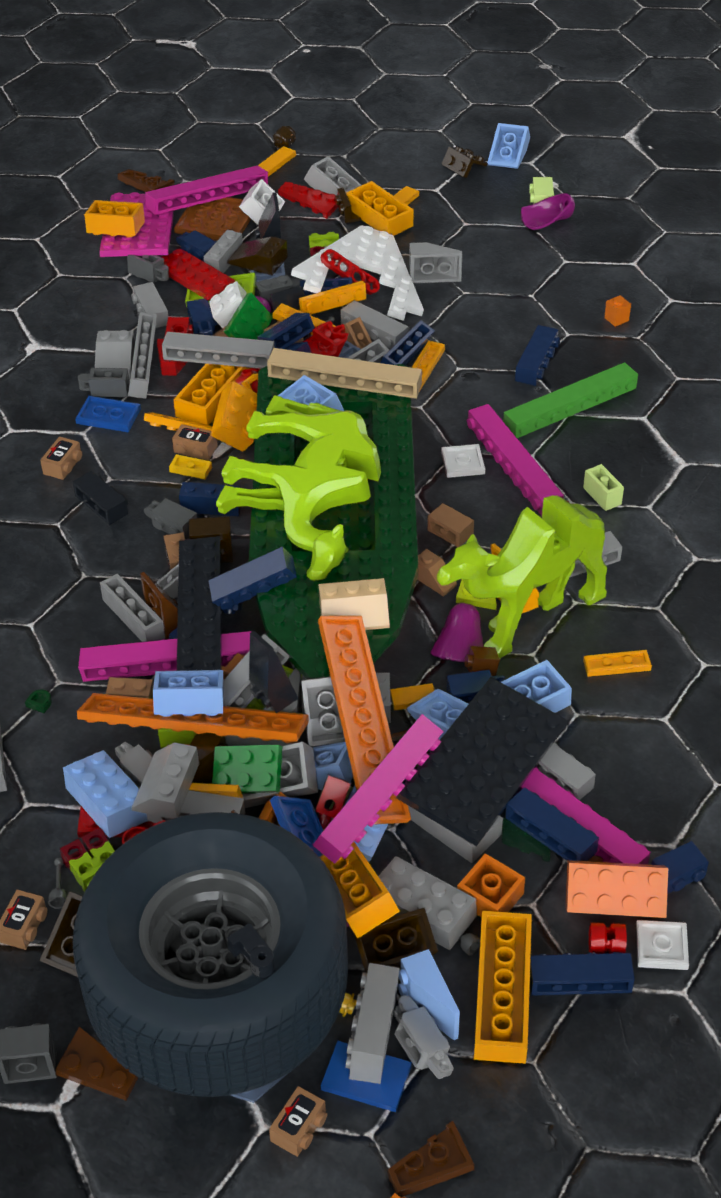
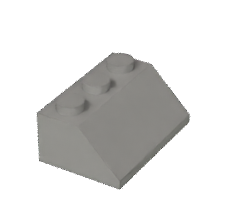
M172 743L156 751L134 800L132 811L170 819L177 818L199 766L197 747Z

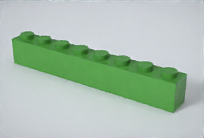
M624 362L505 411L503 422L516 438L522 437L636 389L638 373Z

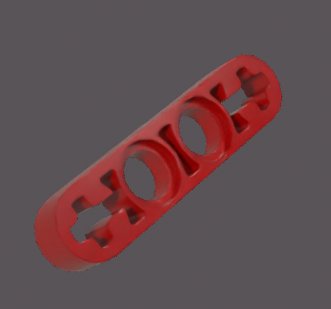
M328 249L321 254V262L342 278L352 277V283H356L359 281L355 280L354 273H359L361 276L360 281L365 282L366 294L372 295L380 289V283L376 278L335 250ZM341 263L347 266L346 272L340 269ZM370 283L373 284V285H372V287H373L372 290L370 289V285H369Z

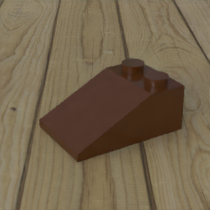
M142 572L140 575L144 601L163 621L165 640H168L169 634L177 628L178 603L145 572Z

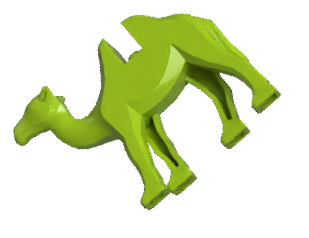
M274 395L266 409V415L262 412L254 411L246 427L248 437L258 439L267 433H290L302 437L310 443L301 452L295 465L255 463L230 456L222 470L224 483L232 485L241 478H247L262 484L274 485L277 488L251 490L225 485L216 501V506L218 507V512L222 514L228 513L235 507L242 506L262 510L278 509L284 511V528L288 539L296 546L312 552V561L310 568L307 570V577L312 581L325 579L334 567L341 563L349 548L344 542L343 525L339 524L333 530H318L311 523L316 516L330 508L363 502L371 497L367 479L379 481L381 466L376 445L368 437L365 422L359 414L350 410H336L319 403L301 404Z
M559 496L545 497L543 499L542 518L526 507L521 512L509 539L498 556L485 551L478 544L475 535L472 534L466 544L455 549L452 560L439 569L437 581L440 585L444 586L463 579L465 589L474 598H500L501 607L499 613L489 622V629L494 632V635L483 647H495L499 658H502L512 652L514 633L518 627L523 608L533 589L546 584L545 588L539 593L538 605L543 610L549 611L563 603L564 589L575 568V561L577 559L585 566L587 571V581L579 590L578 597L584 600L587 605H592L606 597L607 566L602 558L605 540L603 520L596 513L588 510L581 504H570Z

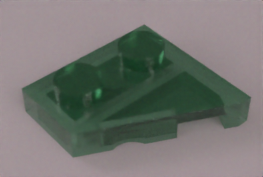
M503 818V844L516 847L527 854L533 852L543 856L542 860L550 862V848L509 820Z

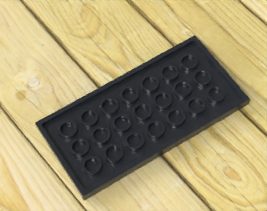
M490 677L440 739L441 743L434 751H430L428 754L429 758L422 766L419 765L417 767V772L411 780L405 782V787L397 795L396 799L477 847L506 808L507 803L515 796L564 730L568 720Z

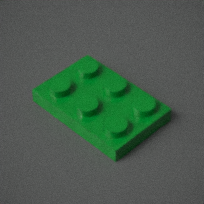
M250 292L246 294L223 332L232 338L258 340L257 337L264 333L263 330L269 326L273 318L271 313Z
M215 746L212 784L239 785L242 793H279L283 746Z

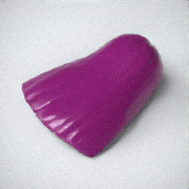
M562 193L535 204L524 206L521 208L523 224L529 229L537 230L545 228L555 221L567 219L574 212L575 202L571 195Z
M459 603L450 610L445 625L430 652L432 656L451 661L465 662V656L469 654L470 646L483 647L480 614L473 605Z

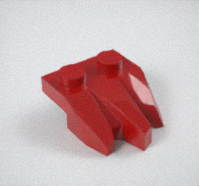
M328 321L312 330L313 335L303 342H308L310 351L313 354L338 357L349 334L345 333L344 324L333 327V323Z

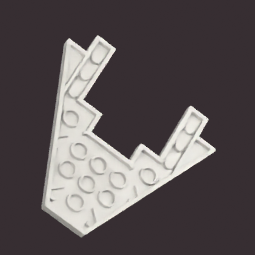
M361 225L292 269L291 276L306 280L303 290L319 293L322 290L329 270L321 262L320 257L323 252L332 249L358 267L381 274L379 283L395 288L387 316L404 321L406 312L422 316L424 311L395 238L386 231H379L370 226ZM341 263L340 269L346 272L347 266Z

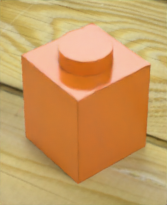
M621 295L607 300L604 318L615 327L628 322L631 303Z

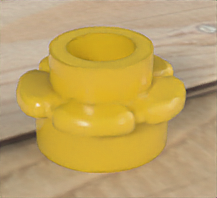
M345 992L339 1011L343 1014V1017L347 1013L351 1015L356 1006L357 1000L353 999L354 993L350 995Z

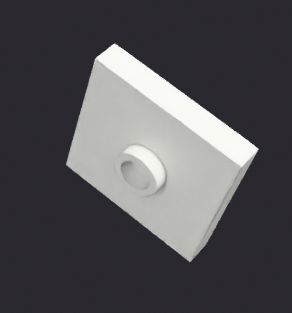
M479 444L441 447L447 478L485 474V466Z
M637 920L638 967L688 970L689 956L686 923Z

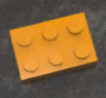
M95 200L84 214L86 232L93 233L94 235L109 234L110 236L125 235L126 237L136 236L145 223L143 203Z
M234 381L223 389L210 436L242 452L254 442L253 438L248 437L246 427L254 411H257V393Z

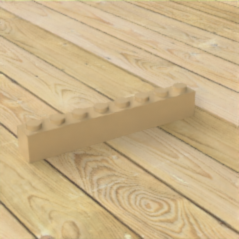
M273 348L267 361L268 377L297 381L303 375H306L321 385L416 399L422 385V369L278 348Z

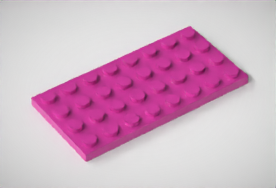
M133 192L130 194L115 193L111 195L110 201L143 203L145 223L136 236L133 237L103 234L99 250L100 257L168 255L174 210L155 215L146 208L145 194Z

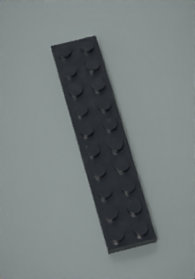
M220 536L179 541L177 671L222 670V609L212 602L208 581L221 575Z

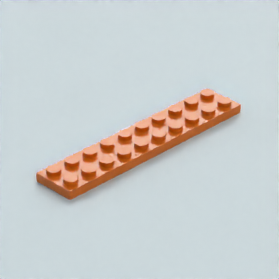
M320 616L318 624L355 786L358 791L394 746L362 616ZM392 794L390 799L393 802L384 812L381 809L377 812L380 817L375 824L408 823L411 816L408 805L396 799V796Z
M93 693L77 710V719L86 720L89 723L99 721L107 722L110 725L128 724L130 727L167 728L176 732L186 730L194 731L196 734L234 735L243 739L253 737L260 738L263 741H270L272 739L282 740L284 743L297 742L309 723L308 714L278 712L276 714L274 711L223 706V714L208 716L206 714H195L194 716L173 714L169 717L154 715L153 699Z

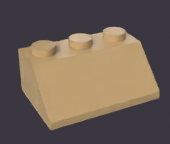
M384 578L319 584L321 616H362L365 630L390 628Z

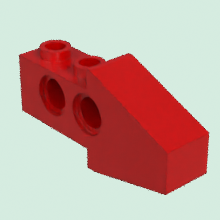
M168 317L165 336L167 332L193 334V324H190L189 317ZM157 339L162 376H177L187 362L164 360L162 351L164 339Z

